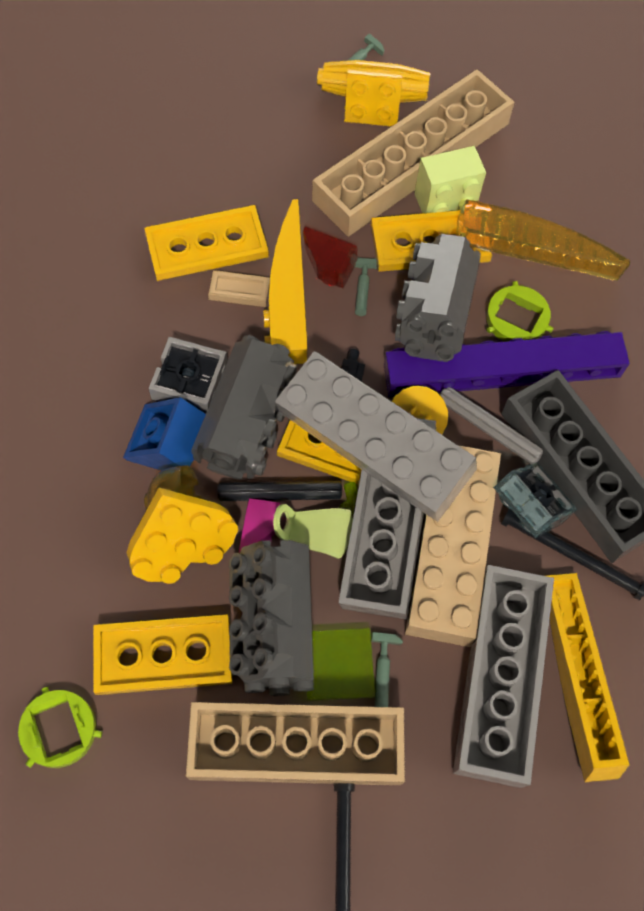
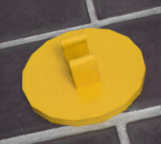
M412 386L403 389L393 398L392 402L414 417L436 421V431L441 435L443 434L448 424V410L445 401L436 391L424 386Z

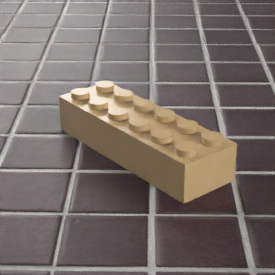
M459 446L476 457L477 470L438 522L424 513L405 635L470 647L477 636L501 453Z
M191 702L186 777L189 780L401 785L405 782L404 708Z

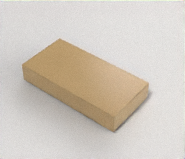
M213 270L208 294L209 300L266 307L270 277Z

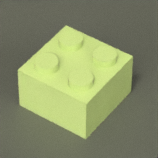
M475 146L420 159L414 194L422 213L477 208L486 171Z

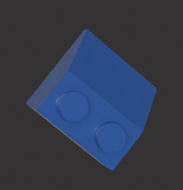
M181 397L145 404L123 458L127 461L168 473L188 471L189 466L194 460L191 449L206 414Z

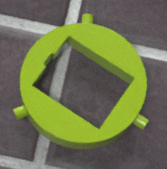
M513 281L512 286L499 290L490 300L486 312V320L489 327L487 332L489 334L493 333L503 342H508L515 338L524 340L538 339L546 331L552 333L554 329L549 326L551 312L545 298L529 287L518 286V281ZM505 298L525 309L541 314L531 333L496 317L500 305L503 304Z
M44 687L41 689L43 694L35 698L27 706L19 722V742L24 753L29 757L25 764L29 768L34 763L49 768L67 767L76 763L88 752L94 738L102 737V731L96 730L95 715L84 699L70 691H49L48 687ZM69 702L82 744L70 748L68 752L59 753L47 758L34 715Z

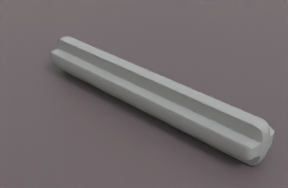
M451 387L442 390L440 396L445 401L446 406L528 463L535 464L540 460L543 454L542 448Z

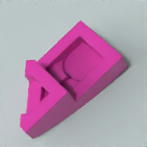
M249 498L239 553L242 547L259 541H271V537L275 535L273 525L274 514L280 502Z

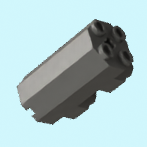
M440 234L432 243L421 242L415 244L413 260L416 261H410L408 279L411 280H405L402 298L405 301L399 300L396 316L402 322L397 324L395 341H400L404 344L405 352L410 356L448 362L454 358V354L462 350L481 253L477 249L474 251L470 247V242L466 237Z
M250 335L243 336L242 341L235 343L191 449L195 461L201 463L203 458L209 462L207 469L233 479H242L244 473H247V479L254 478L255 475H263L267 465V458H264L268 448L273 449L278 431H275L277 421L283 422L285 418L275 400L290 383L297 371V364H294V360L288 356L290 353L289 349L280 344L271 345L261 342L256 337Z
M280 540V546L271 547V541H259L242 547L240 553L233 554L229 561V602L233 606L239 607L243 612L240 620L235 619L229 628V669L233 675H239L243 680L245 693H262L265 690H269L270 696L290 695V689L294 691L314 690L309 545L292 540Z

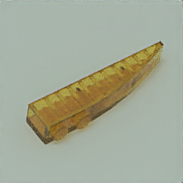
M466 199L458 215L456 236L466 237L470 242L471 248L616 281L620 279L630 266L629 259L605 245L557 223L524 212Z

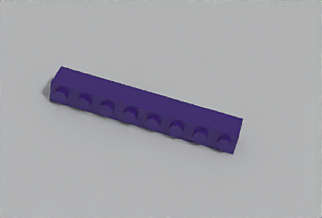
M601 331L592 335L575 333L566 337L556 338L543 336L532 340L515 338L508 342L495 343L494 341H484L480 344H463L462 350L454 354V358L448 362L413 357L407 354L404 348H397L386 352L383 367L389 398L395 397L403 389L412 386L428 387L437 393H441L444 388L448 387L458 392L527 386L538 382L557 370L560 371L567 382L619 378L623 375L630 362L622 332L610 333L609 331Z

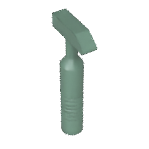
M368 34L364 39L368 46L365 49L358 50L347 61H363L371 49H374L383 56V44L371 34Z
M355 258L350 261V267L362 268V274L358 277L355 314L365 316L367 313L370 281L367 272L368 268L377 269V259Z
M372 632L371 642L381 643V655L377 659L375 707H388L390 660L387 656L388 644L401 645L403 640L396 634Z

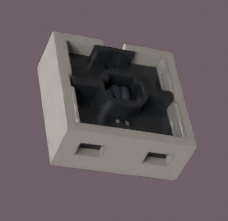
M169 337L161 355L162 368H156L148 388L151 399L164 401L181 397L206 414L228 362L227 352Z

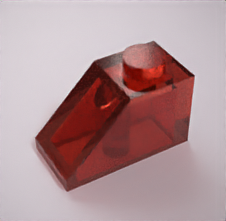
M305 226L303 229L304 247L317 278L328 286H338L344 289L358 260V246Z

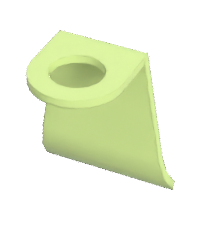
M281 504L277 507L273 521L274 531L281 540L309 545V550L324 553L338 559L347 550L353 523L352 512L348 509L330 508L295 512L287 504ZM284 512L286 515V525L282 530L280 527V517Z

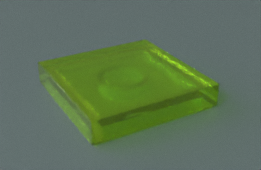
M370 628L312 631L314 690L307 691V701L374 698L375 686Z

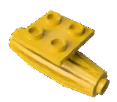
M362 60L325 62L323 68H318L317 85H322V91L346 97L345 122L393 126L398 123L400 103L427 101L430 72L394 63Z

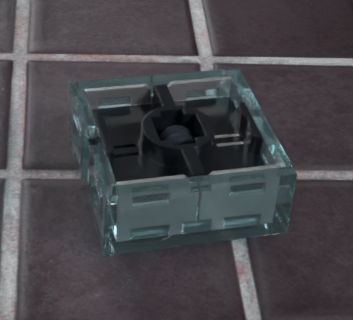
M538 462L510 471L493 487L499 494L500 501L506 507L512 509L520 519V524L524 530L531 533L535 538L560 526L578 510Z

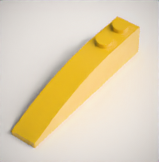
M293 199L283 221L274 251L270 273L269 310H263L264 328H270V336H264L265 343L271 345L280 344L289 349L290 353L288 356L294 360V364H304L307 361V333L298 199Z
M577 573L546 575L547 577L554 578L550 625L563 695L584 782L619 779L630 764Z

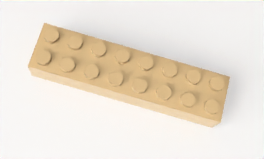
M476 69L313 179L312 201L349 237L369 223L371 218L379 216L415 190L421 158L470 146L477 147L508 125L514 101Z

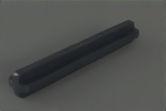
M340 481L219 483L217 493L220 501H249V498L265 501L335 500L342 497V484Z

